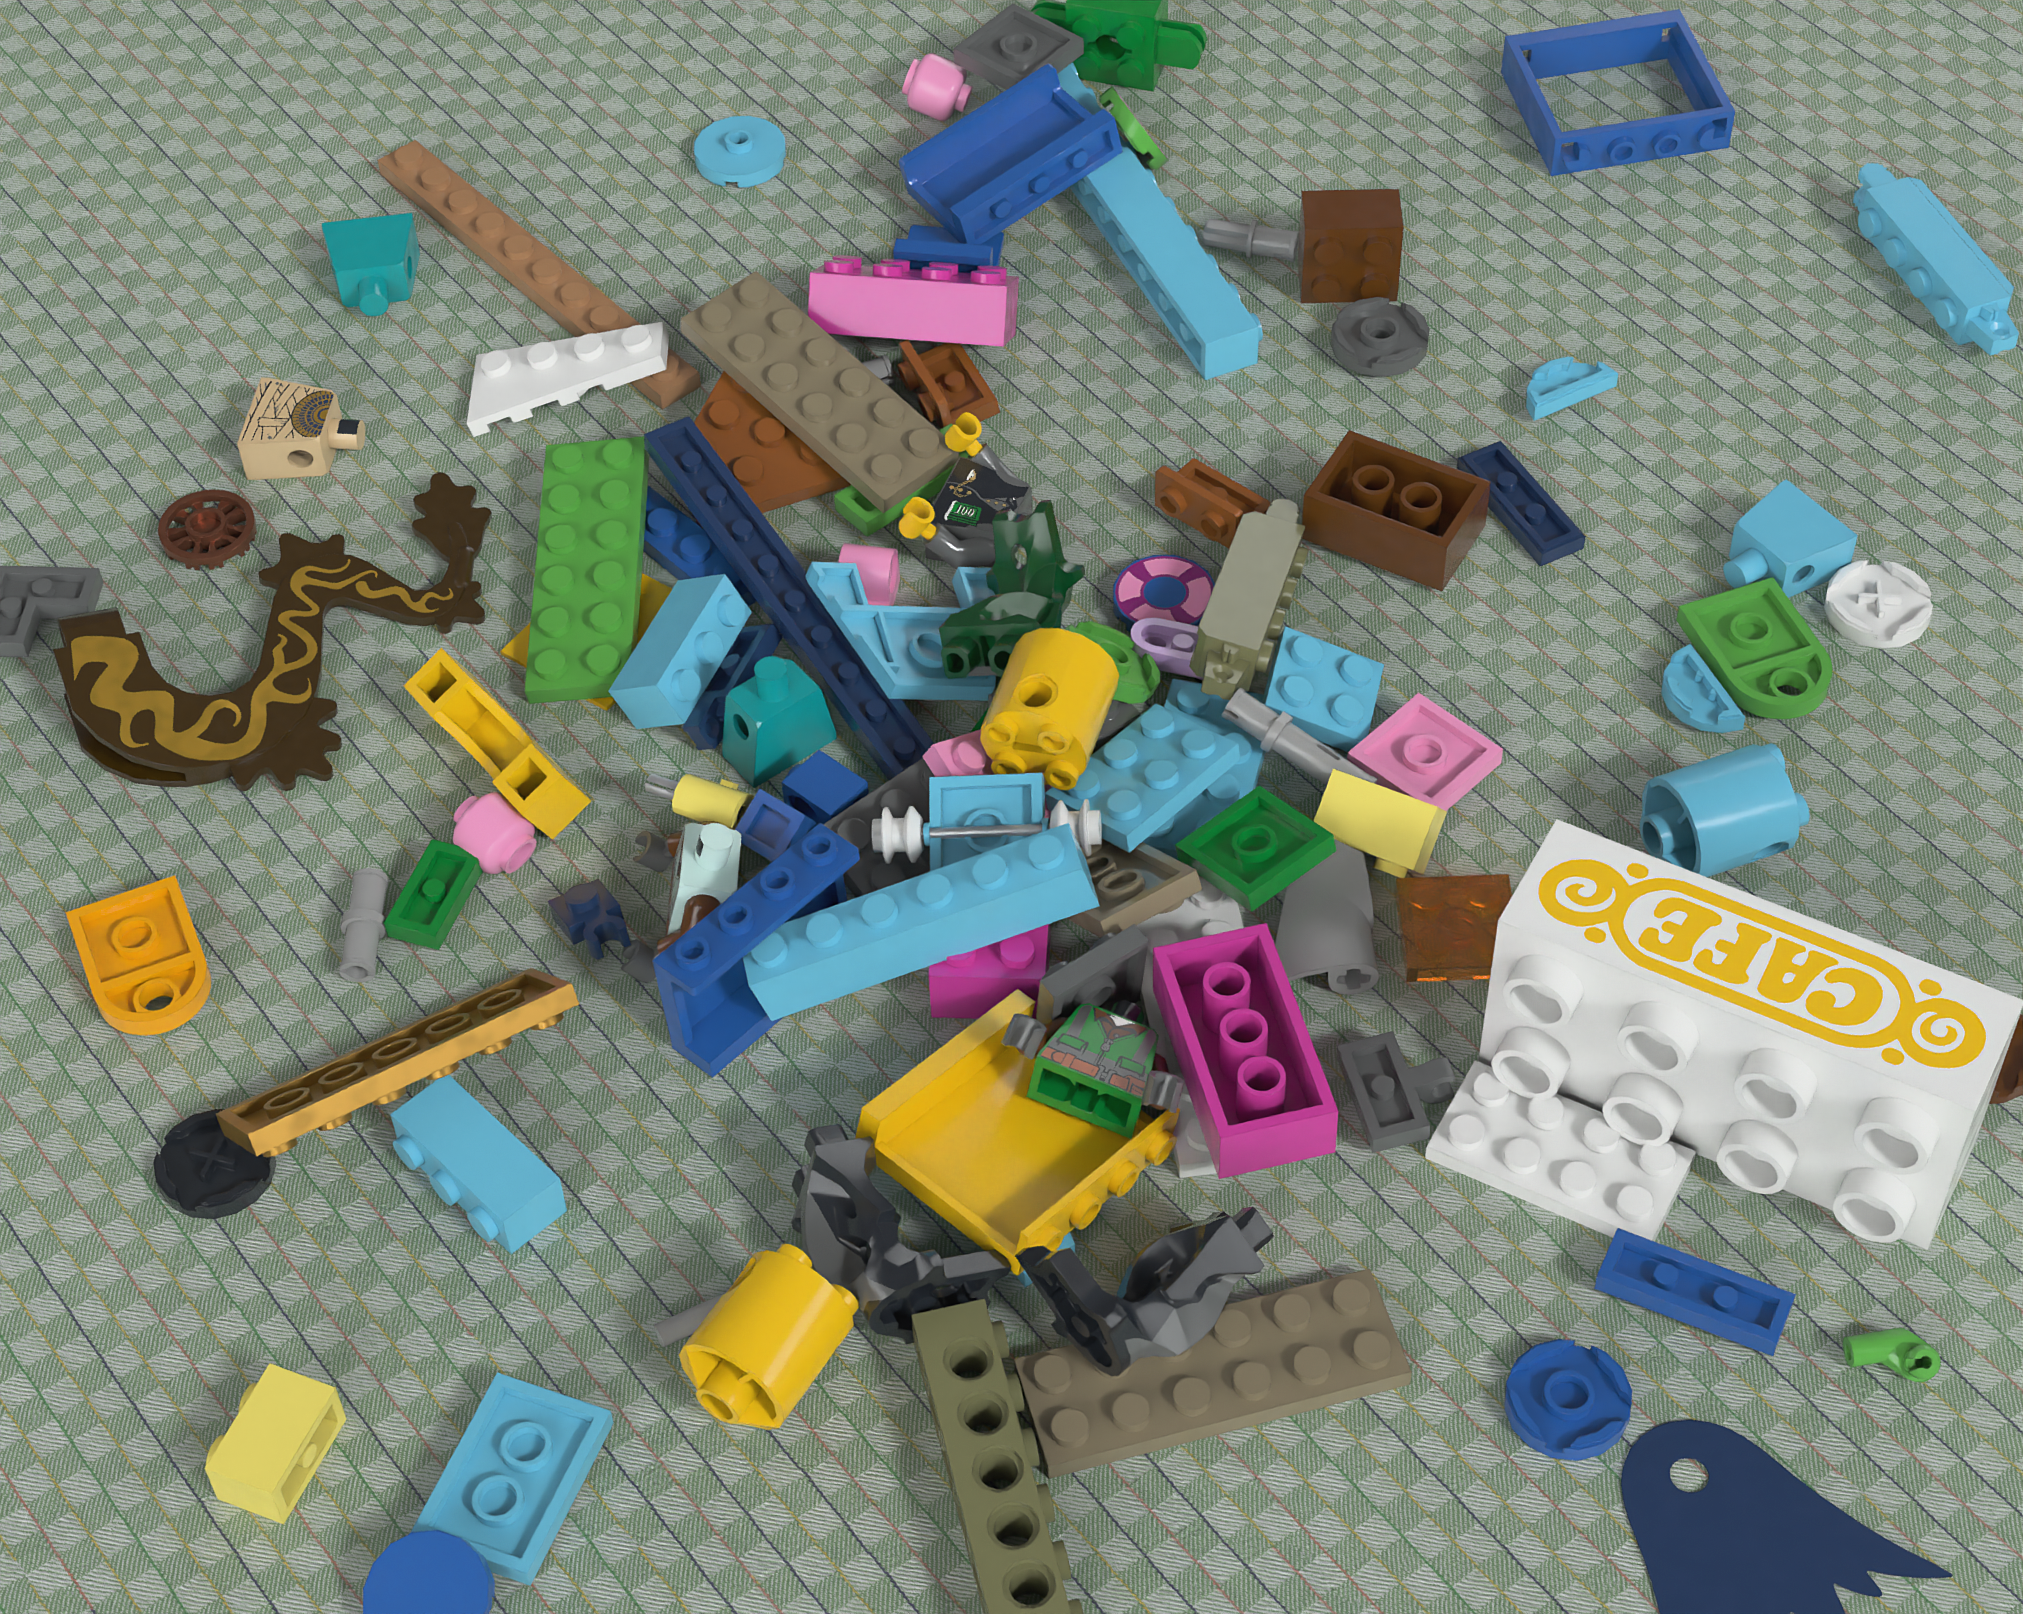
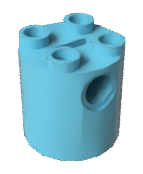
M1772 743L1764 746L1752 744L1647 781L1642 793L1640 834L1643 844L1651 856L1708 878L1793 848L1799 836V827L1808 824L1810 814L1803 796L1797 792L1794 793L1789 777L1785 772V760L1780 749Z

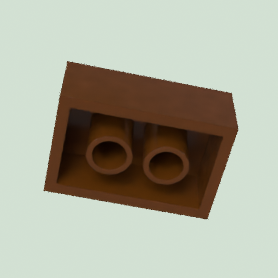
M1349 430L1304 494L1302 525L1305 526L1302 539L1443 591L1486 525L1491 481Z

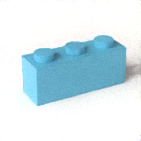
M726 574L678 580L608 692L636 729L685 724L750 617L752 611Z
M450 1075L437 1079L390 1114L397 1139L393 1141V1147L400 1159L412 1170L418 1167L424 1170L430 1176V1183L439 1197L450 1206L457 1202L467 1212V1218L474 1230L485 1241L490 1242L495 1239L510 1254H513L567 1212L560 1178Z

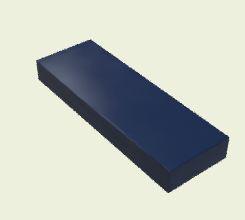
M1501 441L1458 458V470L1491 481L1488 501L1489 509L1540 567L1584 549L1586 536Z

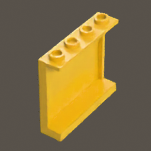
M1019 989L1015 990L863 1106L855 1137L857 1139L870 1136L874 1140L876 1165L982 1249L985 1251L995 1249L1004 1255L1011 1265L1010 1271L1017 1276L1024 1271L1015 1257L1023 1248L1045 1246L1050 1251H1057L1064 1236L1075 1227L1080 1230L1086 1228L1095 1219L1102 1204L1113 1195L1118 1198L1125 1195L1135 1184L1142 1170L1151 1163L1158 1166L1167 1159L1177 1142V1137L1173 1133L1181 1110L1178 1107L1176 1113L1166 1110L1156 1120L1141 1110L1135 1132L1130 1139L1026 1097L1036 1059L1030 1060L1022 1055L1016 1047L1005 1046L1001 1043L1014 1014L1019 1013L1032 1017L1035 1001Z

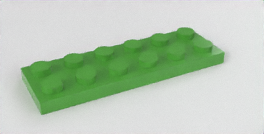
M644 436L546 445L524 691L529 704L612 697L608 691L637 646L650 457L644 448Z

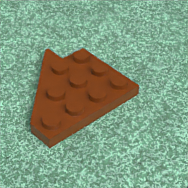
M723 371L694 423L761 513L851 485L731 376ZM696 519V524L699 525V526L703 529V527L700 525V523H699L698 520Z

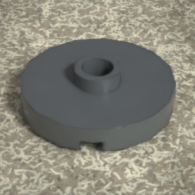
M1374 297L1358 300L1344 307L1337 314V320L1332 325L1330 345L1335 357L1353 371L1369 376H1393L1403 374L1417 367L1427 354L1430 329L1425 317L1413 306L1401 302V307L1389 304L1388 298Z

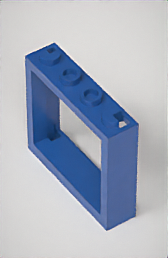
M1680 9L1505 36L1501 74L1551 176L1729 148L1735 109ZM1670 28L1667 35L1662 36L1663 29ZM1528 50V57H1524L1522 51ZM1667 59L1694 111L1561 132L1536 79ZM1574 142L1572 146L1562 147V144Z

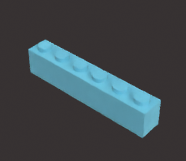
M1066 823L783 923L743 957L750 989L770 1020L774 1021L945 961L948 956L982 948L1100 905L1087 861L1070 824Z

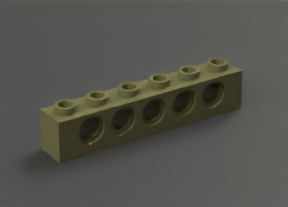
M985 1299L913 1314L914 1348L983 1614H1084L1079 1598L1067 1599L1063 1581L1071 1579L1068 1555L1063 1540L1051 1541L1047 1523L1055 1522L1053 1502L1047 1483L1039 1485L1035 1483L1031 1467L1040 1465L1037 1444L1032 1428L1021 1429L1016 1412L1024 1411V1401L1017 1374L1006 1375L1002 1359L1009 1357V1347L1002 1320L991 1322ZM966 1371H976L981 1373V1375L974 1378H962L958 1376L959 1374ZM984 1424L996 1427L995 1430L988 1433H978L972 1430L974 1427ZM997 1479L1007 1480L1012 1483L1003 1489H993L986 1486L990 1481ZM1013 1535L1022 1536L1028 1540L1019 1546H1007L1000 1542L1004 1538ZM1025 1593H1035L1044 1598L1041 1602L1034 1605H1024L1015 1600Z

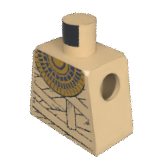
M261 377L237 442L247 480L324 476L330 471L337 449L362 450L365 442V424L363 420L342 419L337 394L332 390Z

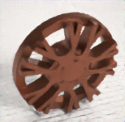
M202 490L178 499L165 510L158 524L159 539L169 559H176L185 563L186 569L194 567L195 570H200L201 565H208L210 570H214L215 566L222 568L224 567L223 561L237 554L243 557L245 555L244 551L248 552L250 550L249 543L250 541H255V534H257L256 520L250 504L241 496L225 490ZM219 501L220 503L216 509L211 507L205 508L204 502ZM191 507L194 512L188 514L185 509ZM246 520V525L233 526ZM172 521L185 525L182 528H169ZM194 548L192 552L186 551L187 549ZM209 549V552L203 553V550Z

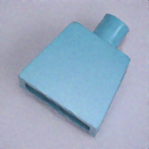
M1786 479L1736 523L1729 552L1730 561L1725 563L1723 567L1724 576L1727 582L1735 589L1773 577L1789 598L1828 582L1840 568L1851 564L1858 535Z

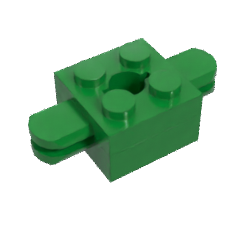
M1037 0L1031 9V13L1083 38L1084 54L1072 62L1081 80L1154 92L1164 65L1194 69L1199 64L1207 43L1206 32L1201 25L1168 19V0H1067L1066 3L1053 0Z

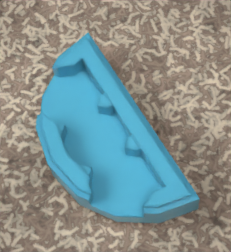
M1563 357L1548 361L1537 368L1532 374V380L1527 386L1526 409L1533 421L1616 387L1618 373L1597 361L1596 366L1587 363H1573L1574 357Z
M1688 644L1674 652L1669 665L1664 670L1661 694L1667 708L1681 722L1701 731L1727 733L1743 730L1745 716L1693 646Z

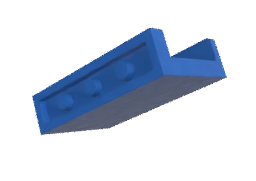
M1046 64L901 157L898 163L907 192L960 243L981 245L1121 154L1123 150L1115 118L1104 108L1092 115L1062 89L1056 69L1051 64Z
M819 823L652 960L672 1048L713 1078L782 1019L779 1018L771 1021L750 989L743 957L783 923L846 902L847 895L843 873L860 860L859 849L822 823Z

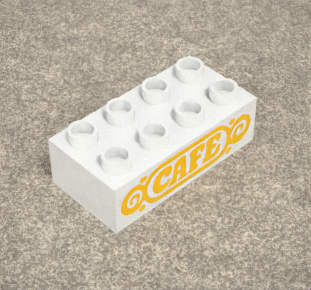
M1556 819L1498 920L1478 1062L1492 1067L1494 1074L1501 1083L1508 1085L1511 1091L1530 1099L1537 1097L1545 1100L1553 1097L1555 1094L1561 1095L1602 1112L1608 1125L1612 1129L1619 1131L1620 1136L1640 1145L1647 1143L1652 1146H1660L1670 1140L1696 1151V1154L1717 1162L1719 1169L1729 1180L1746 1190L1761 1194H1773L1784 1190L1833 1210L1836 1219L1847 1230L1861 1238L1880 1243L1902 1239L1928 1250L1976 1142L2023 1007V1000Z

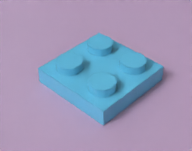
M1285 626L1277 641L1262 703L1279 715L1285 711L1294 717L1292 723L1318 741L1349 752L1368 736L1384 664Z

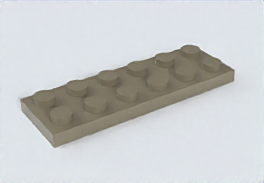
M757 271L681 318V333L882 513L891 509L958 461L959 452L948 448L945 443V436Z
M1370 1268L1224 1305L1216 1324L1204 1338L1191 1348L1172 1357L1151 1356L1140 1358L1119 1376L1112 1377L1100 1371L1073 1344L1014 1359V1372L1017 1374L1020 1382L1023 1400L1049 1479L1410 1385L1412 1374Z

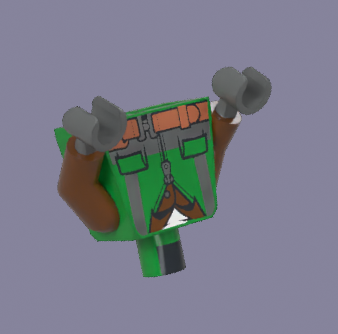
M1125 1000L1118 1001L1113 1004L1110 1011L1090 1003L1080 1004L1069 1018L1060 1017L1046 1024H1042L1038 1020L1024 1014L1017 1013L1013 1015L1001 1043L1005 1046L1016 1047L1022 1055L1030 1060L1036 1059L1026 1097L1130 1139L1135 1132L1142 1105L1148 1106L1150 1104L1152 1107L1162 1110L1167 1108L1171 1113H1176L1184 1080L1171 1074L1166 1059L1156 1053L1159 1035L1155 1029L1142 1025L1144 1014L1136 1004Z

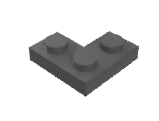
M0 566V657H29L41 619H57L58 617L95 611L104 583L99 568Z

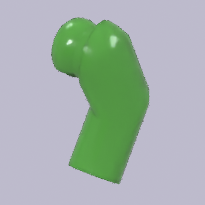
M1892 1328L1845 1336L1843 1339L1844 1356L1851 1368L1882 1363L1908 1380L1925 1382L1933 1378L1941 1367V1359L1938 1352L1927 1342L1904 1328Z

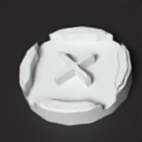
M1869 560L1855 561L1840 568L1829 580L1824 603V610L1829 623L1842 636L1860 645L1880 649L1902 647L1917 640L1929 625L1933 605L1930 600L1932 594L1928 584L1914 571L1898 563L1882 560L1880 566L1868 565Z

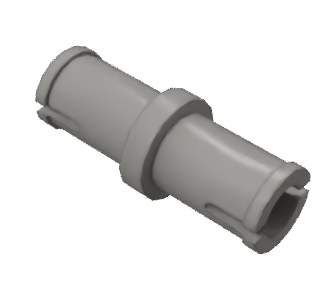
M363 868L353 873V887L349 910L343 914L340 928L345 935L339 974L344 979L352 982H367L375 978V963L379 940L386 933L384 925L386 917L383 916L385 892L388 887V876L384 872L372 868Z

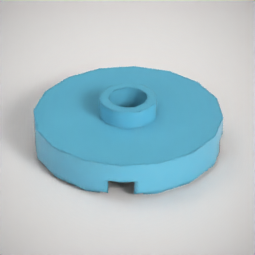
M752 116L728 117L713 122L700 132L694 142L695 164L701 175L716 185L726 186L727 181L737 182L738 188L752 187L765 183L780 173L786 156L785 137L776 125L766 119Z

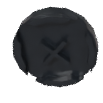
M214 1109L194 1114L175 1125L164 1137L166 1143L161 1148L160 1154H158V1151L156 1152L153 1165L160 1193L173 1209L191 1218L217 1219L237 1214L256 1202L272 1182L277 1165L275 1156L264 1157L263 1154L255 1156L226 1137L216 1117V1113L225 1109Z

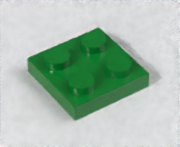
M1260 785L1175 844L1178 861L1196 869L1199 876L1250 912L1257 909L1337 851L1334 835Z

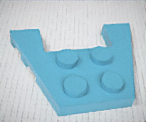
M811 562L806 573L808 584L889 699L989 700L988 695L995 688V675L967 676L966 678L954 679L946 677L941 657L942 644L939 627L951 614L958 613L995 595L988 588L985 576L991 568H957L952 583L960 608L883 606L868 604L856 563Z

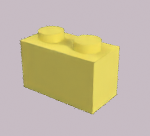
M1333 769L1314 822L1334 835V839L1356 850L1375 856L1376 860L1373 868L1405 879L1408 869L1424 875L1447 812L1432 804Z
M269 1363L258 1383H252L244 1392L239 1404L238 1415L226 1434L220 1435L215 1439L207 1454L204 1469L217 1499L284 1524L347 1420L336 1387Z

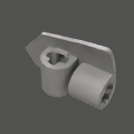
M1334 839L1337 851L1287 886L1275 946L1289 982L1305 976L1326 972L1329 987L1334 992L1353 995L1371 989L1377 984L1379 979L1372 940L1374 927L1373 902L1364 853Z

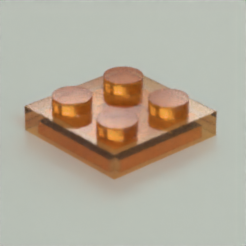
M1509 874L1396 878L1395 899L1406 982L1490 979L1498 920L1512 897Z

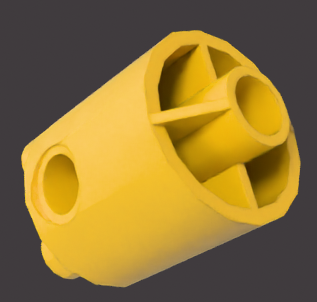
M1060 628L1036 629L1025 633L1015 644L981 726L980 741L987 755L993 760L991 769L995 775L1042 773L1044 785H1051L1059 790H1070L1076 786L1079 776L1086 770L1118 687L1119 672L1115 662L1099 644L1081 634Z
M782 1244L777 1252L765 1250L754 1253L734 1284L721 1296L679 1354L682 1369L696 1387L698 1401L710 1414L723 1422L750 1425L764 1430L780 1428L819 1375L836 1348L854 1326L852 1316L859 1308V1303L855 1296L840 1285L830 1284L824 1277L811 1269L812 1262L801 1249L791 1244Z

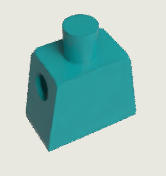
M413 213L322 223L328 257L342 305L346 307L359 306L364 314L379 316L387 311L388 303L406 301L411 298L420 256Z
M776 656L760 659L754 667L755 676L730 690L726 696L722 755L753 788H756L837 739L834 724L819 686L793 660L782 659Z

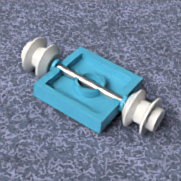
M1042 773L929 777L930 822L923 824L922 817L913 806H909L904 818H893L889 808L884 807L882 819H873L872 821L874 853H883L886 864H890L895 852H906L911 863H915L923 852L925 844V846H930V871L1066 823L1070 824L1076 840L1082 846L1086 856L1091 855V845L1101 844L1102 842L1100 810H1090L1088 799L1084 800L1080 811H1068L1063 800H1059L1051 811L1050 819L1045 818V788Z

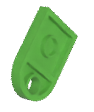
M1773 577L1679 606L1676 621L1732 700L1744 710L1770 719H1792L1814 711L1825 700L1833 672L1829 654ZM1792 686L1800 690L1802 694L1787 695L1780 692L1777 687Z

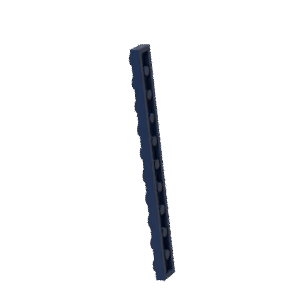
M688 416L645 433V450L887 779L891 780L922 759V756L935 743L901 698L889 699L808 584L806 571L692 419Z

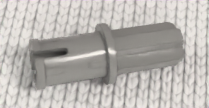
M1209 219L1204 226L1203 243L1206 246L1246 252V258L1258 255L1294 262L1298 251L1299 231L1258 225L1256 220H1252L1251 225Z

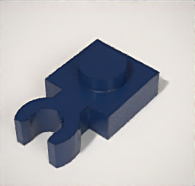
M599 879L573 886L565 894L548 901L554 921L573 945L585 940L592 958L599 960L604 957L601 945L606 941L617 940L624 948L631 945L620 904Z

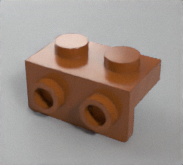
M909 340L899 343L903 362L897 364L899 375L909 392L916 389L919 393L917 401L928 422L936 420L940 428L943 429L949 424L956 425L955 421L965 412L973 414L980 422L1000 413L997 398L960 343L946 342L920 355L916 353Z
M1192 458L1177 472L1165 465H1162L1155 472V506L1168 516L1177 518L1201 532L1207 539L1216 541L1228 549L1231 546L1243 514L1255 511L1266 514L1270 506L1269 500L1195 458Z

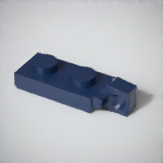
M774 624L743 627L682 727L684 732H687L696 744L698 750L715 749L723 740L726 696L730 690L755 676L754 667L760 659L773 655L783 638Z

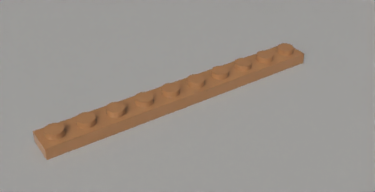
M414 140L401 146L392 153L377 160L380 175L574 337L641 325L418 141ZM669 347L666 370L630 382L662 410L701 387L699 372Z

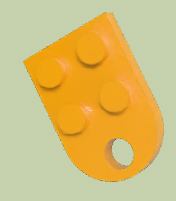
M175 875L65 912L93 997L100 1014L109 1025L119 1031L132 1035H156L171 1031L185 1024L203 1007L211 989V974ZM167 996L173 998L169 1005L160 1010L152 1011L145 1009L146 1005L157 997Z

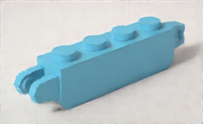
M1866 163L1862 168L1860 167L1858 180H1860L1863 186L1855 191L1853 203H1855V206L1858 207L1857 210L1860 212L1858 227L1863 236L1868 238L1884 256L1886 263L1891 268H1894L1905 281L1911 293L1916 298H1919L1931 312L1937 324L1946 330L1958 346L1974 341L1989 355L2015 348L2019 332L2007 314L2014 286L1922 180L1911 177L1897 180L1890 171L1886 170L1887 168L1878 163Z

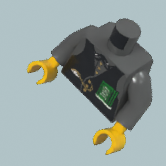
M965 412L955 421L956 425L953 424L947 430L945 443L953 451L963 452L966 450L969 454L968 458L959 457L933 506L920 497H913L903 508L905 515L899 521V530L904 537L915 539L920 535L924 537L923 544L925 545L927 559L945 561L954 569L958 567L981 566L992 568L995 564L992 524L994 516L999 510H1012L1015 513L1026 516L1032 514V488L1004 465L987 443L981 445L976 440L982 432L981 423L976 416Z

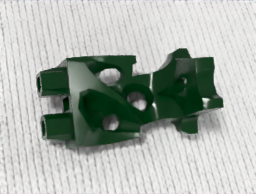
M1041 500L1034 512L1027 516L1015 513L1012 510H999L995 514L992 521L995 564L985 574L987 586L995 595L958 613L951 614L939 627L942 644L941 657L944 672L948 679L988 675L1002 677L1015 644L1025 633L1039 628H1061L1062 614L1070 604L1073 585L1086 574L1084 565L1070 564L1064 559L1051 500ZM1016 543L1021 544L1025 548L1027 555L1025 565L1015 558V553L1018 551Z

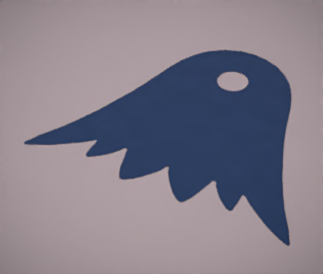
M1690 1419L1662 1424L1654 1427L1638 1439L1629 1450L1623 1465L1621 1477L1623 1502L1652 1583L1660 1614H1790V1612L1793 1614H1845L1834 1584L1858 1594L1873 1597L1882 1596V1591L1867 1571L1912 1578H1948L1953 1576L1938 1565L1900 1547L1861 1524L1800 1481L1763 1449L1727 1427L1711 1422ZM1681 1459H1694L1704 1465L1709 1475L1707 1485L1698 1492L1680 1490L1674 1485L1670 1477L1672 1465Z

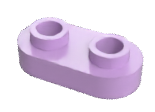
M1161 618L1141 619L1132 626L1130 638L1134 642L1132 650L1141 658L1145 653H1149L1161 671L1194 677L1199 680L1203 679L1196 676L1189 667L1199 637L1197 635L1198 626Z

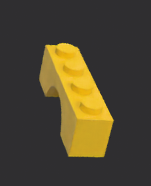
M440 648L403 685L427 713L481 764L494 779L492 783L519 813L552 840L591 802L590 798L477 678L443 648Z

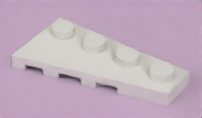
M664 322L634 325L629 328L596 334L590 333L579 337L540 342L534 345L507 350H495L476 355L467 425L473 437L490 432L489 423L510 416L513 423L533 417L531 409L558 400L560 405L564 406L580 400L579 397L589 388L601 385L607 391L666 370L669 333Z

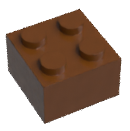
M1399 189L1301 191L1297 262L1301 304L1351 303L1374 297L1388 298L1389 302H1397L1404 229Z

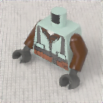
M704 821L698 824H685L683 830L671 833L668 840L648 831H642L637 835L635 842L646 848L641 855L633 857V861L656 872H663L674 858L665 937L657 941L655 949L650 948L638 939L632 940L631 945L623 949L622 955L629 959V961L622 965L621 970L641 982L648 983L653 981L656 975L652 960L737 891L741 833L737 830L729 829L715 821Z

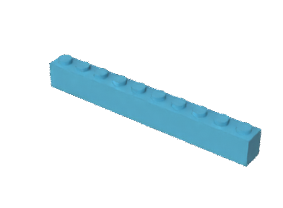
M1073 63L1057 74L1062 89L1092 115L1102 110L1097 103L1093 90L1090 87L1086 88L1079 79ZM1119 134L1123 152L1071 185L1070 189L1204 380L1257 364L1258 344L1263 339L1262 326L1258 317L1254 313L1247 311L1240 300L1235 285L1226 282L1219 272L1213 255L1205 253L1198 243L1192 226L1184 224L1177 214L1173 200L1169 196L1165 197L1157 186L1152 171L1148 168L1144 169L1137 159L1133 145L1129 141L1125 142Z

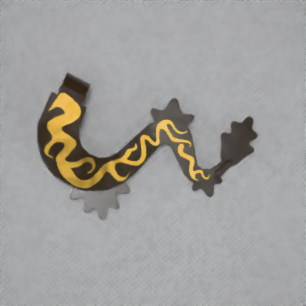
M437 472L432 475L429 491L414 497L415 509L425 517L413 521L412 532L415 536L424 540L442 560L449 563L442 581L428 590L415 591L368 561L353 555H345L346 546L343 535L335 534L326 541L313 543L291 533L281 534L279 538L280 561L275 566L264 568L258 572L260 584L277 590L273 598L260 663L250 681L233 692L216 695L187 693L166 682L152 666L140 632L126 634L117 607L58 617L57 622L64 647L53 649L66 690V693H64L65 702L82 752L107 772L136 784L160 787H191L233 777L237 789L247 791L251 789L261 775L269 774L273 776L280 788L290 791L296 787V778L300 775H307L320 781L331 780L334 776L333 768L324 754L341 749L342 740L337 733L319 727L326 721L334 718L338 713L337 703L334 700L317 698L322 679L324 620L326 614L334 607L349 606L406 625L429 626L436 624L437 630L442 634L450 633L453 625L457 622L476 625L484 623L485 611L475 601L482 594L481 584L478 581H472L474 560L482 549L485 530L492 519L491 510L487 507H472L477 497L475 487L471 485L457 486L443 472Z

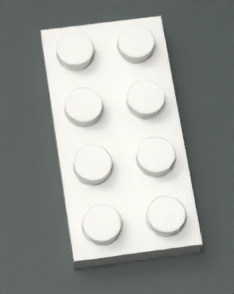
M1475 1060L1426 1147L1425 1158L1612 1238L1617 1228L1655 1242L1694 1163L1696 1151L1670 1140L1660 1146H1652L1647 1143L1640 1145L1620 1136L1619 1131L1612 1129L1608 1125L1602 1112L1558 1094L1545 1100L1537 1097L1532 1099L1523 1097L1511 1091L1508 1085L1501 1083L1494 1074L1492 1067Z

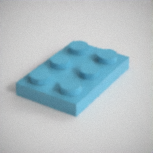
M1156 703L1091 755L1086 770L1079 776L1073 789L1059 790L1052 787L1045 792L1047 808L1049 811H1052L1058 801L1063 800L1068 811H1080L1084 800L1088 799L1090 810H1100L1102 839L1130 853L1240 761L1238 743Z
M497 1372L410 1533L440 1530L468 1541L485 1557L492 1573L531 1586L614 1424L611 1411Z

